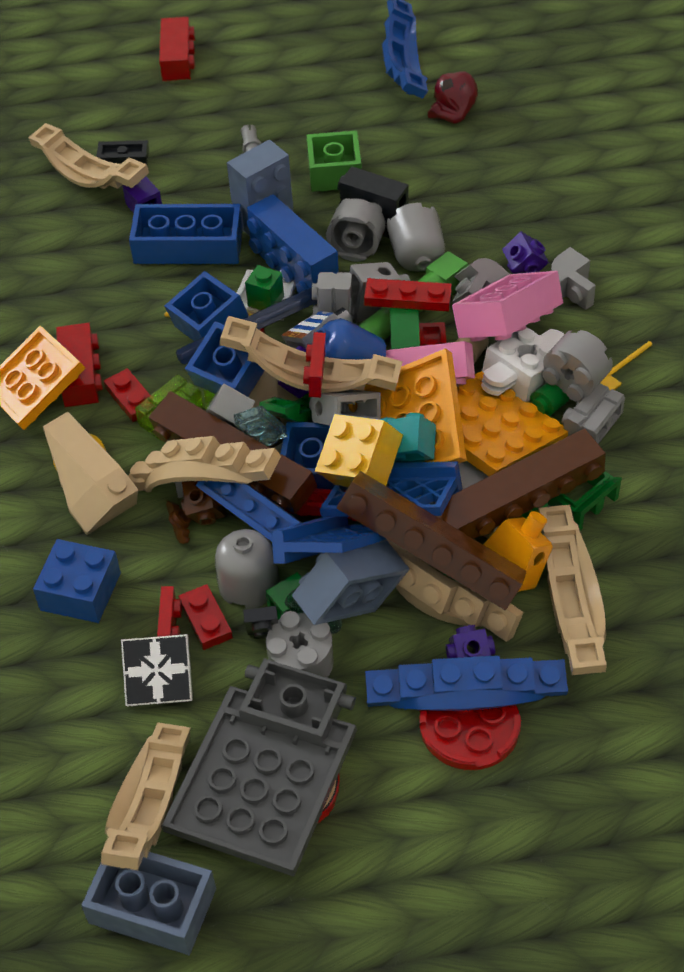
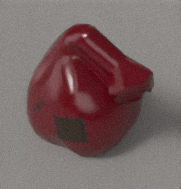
M464 71L447 73L440 76L434 87L436 102L428 110V118L442 119L453 124L462 122L478 98V87L474 78Z

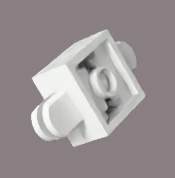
M526 327L524 330L513 332L511 338L499 340L486 349L482 372H484L481 384L482 389L494 396H499L508 389H512L515 391L516 397L524 402H529L531 394L546 383L542 376L545 355L565 334L555 329H549L545 333L538 335Z

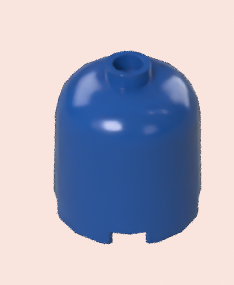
M342 318L330 320L316 331L326 333L325 357L353 360L372 359L373 354L386 357V344L382 338Z

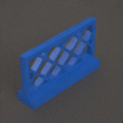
M458 461L394 463L386 487L435 516H442L452 495L463 489ZM334 486L319 508L321 517H350L337 509L338 504L346 493L344 491H347L348 487Z
M198 481L195 485L271 542L272 530L302 523L249 484Z
M323 517L272 530L274 564H286L320 553H344L387 539L365 525H348V517Z

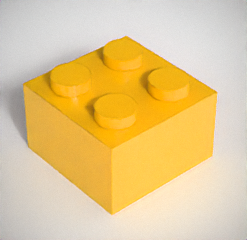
M334 414L315 472L334 485L349 487L353 479L361 471L386 486L403 434L384 420Z

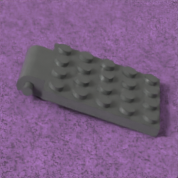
M263 659L260 667L249 664L245 670V677L253 679L248 691L230 686L162 823V829L165 833L295 877L357 732L356 725L337 719L342 707L349 710L354 708L356 697L346 694V683Z

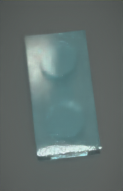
M262 405L234 414L235 426L266 446L273 445L279 439L288 437L286 426Z

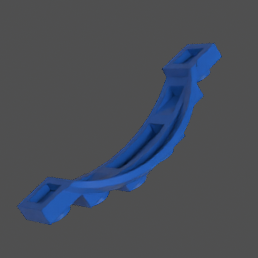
M388 0L389 17L384 23L387 37L382 43L386 73L407 94L423 99L428 92L427 77L422 75L417 50L416 17L413 14L412 5L404 0Z
M500 655L432 659V663L398 665V669L365 671L367 707L389 705L399 709L428 711L480 710L512 706L541 700L545 696H561L568 693L565 659L533 661L532 657L500 659Z

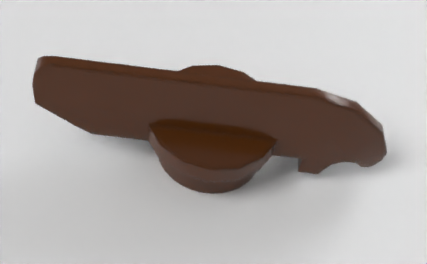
M167 500L166 506L169 513V521L173 526L176 539L179 543L186 544L190 540V531L187 528L191 519L184 514L179 505Z

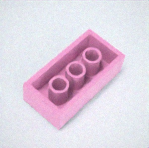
M558 271L509 274L452 304L458 338H470V341H481L487 337H495V340L509 339L512 337L513 332L524 330L527 324L540 321L542 315L553 313L554 308L563 304Z

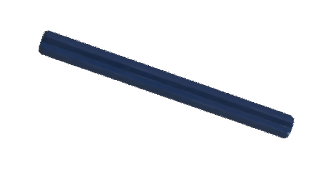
M312 287L243 320L257 323L256 328L260 330L317 303V300H312ZM204 337L177 349L176 355L182 365L189 363Z

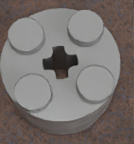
M346 198L342 200L341 204L336 208L326 232L327 242L338 251V256L345 260L358 262L366 260L368 256L376 252L385 230L382 208L377 203H370L362 199Z
M571 330L566 332L545 355L542 376L548 384L560 387L571 400L580 401L582 398L589 396L609 374L613 361L611 357L608 360L605 354L606 346L595 335L583 330L571 333Z
M288 611L283 613L278 623L273 624L272 630L268 631L266 637L268 660L326 678L330 675L333 669L334 658L332 635L327 623L313 625L305 613Z

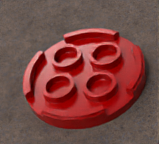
M516 705L464 711L420 710V733L427 749L441 762L462 770H480L500 763L513 751L520 735L521 715Z

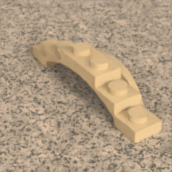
M47 123L28 137L31 145L41 149L61 175L70 182L82 187H100L105 189L110 185L118 189L120 186L125 185L133 188L150 173L146 164L132 158L126 159L122 164L102 160L72 142L63 134L61 129Z
M231 316L227 317L220 337L221 346L248 352L247 361L257 363L268 374L287 385L309 391V385L303 384L304 366H310V362H306V352L297 350L269 337L256 328L257 323ZM373 354L372 359L358 360L325 357L321 393L341 392L353 388L364 391L365 384L395 391L403 361Z
M214 436L167 441L161 451H152L145 461L136 462L130 469L128 477L138 488V491L151 492L158 485L181 481H218L249 484L253 481L270 480L281 455L276 448L250 450L245 442L220 444Z
M570 505L539 507L538 513L547 519L542 534L553 546L546 563L548 571L547 582L558 633H561L564 652L568 654L572 675L606 672L607 664L603 651V644L606 639L604 605L597 576L578 524L573 520Z
M388 539L384 540L389 542L410 569L397 584L396 589L417 609L448 623L485 627L506 642L514 637L524 613L511 603L505 611L466 586L443 575L423 560Z
M158 722L153 734L147 738L109 812L105 827V834L108 838L101 852L102 865L138 870L143 857H148L151 846H156L162 831V823L173 802V790L182 770V757L190 740V727Z

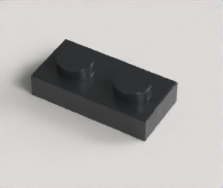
M148 140L98 142L96 157L117 164H122L128 158L147 164L149 154Z
M276 606L243 610L247 634H254L256 639L266 638L268 631L272 630V625L278 623Z

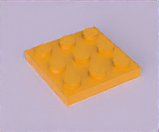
M39 326L0 365V407L25 430L78 378L86 367L42 326Z

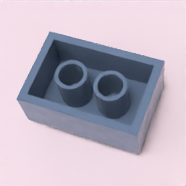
M270 139L227 162L231 202L241 206L243 231L250 236L247 226V207L272 194L293 211L289 155Z
M388 541L377 542L344 553H321L316 558L317 563L312 570L299 580L300 585L292 594V597L313 625L375 612L410 569Z
M149 852L147 858L143 857L138 870L123 869L100 863L81 907L88 924L190 956L215 894L216 885L211 870Z

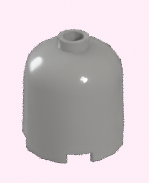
M419 202L406 204L397 208V214L391 220L390 218L387 220V231L395 258L401 267L413 272L426 271L428 265L445 253V242L439 215L433 206L430 209L422 207V204Z
M241 529L228 534L217 545L215 567L217 584L223 599L229 604L233 602L245 605L247 609L266 604V590L280 582L278 566L273 562L271 541L255 530Z

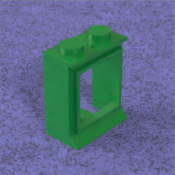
M605 471L598 478L587 481L593 487L576 502L565 494H560L549 500L548 505H570L573 520L578 524L581 531L584 514L589 510L595 515L599 514L603 509L605 496L614 502L619 498L622 477H613Z

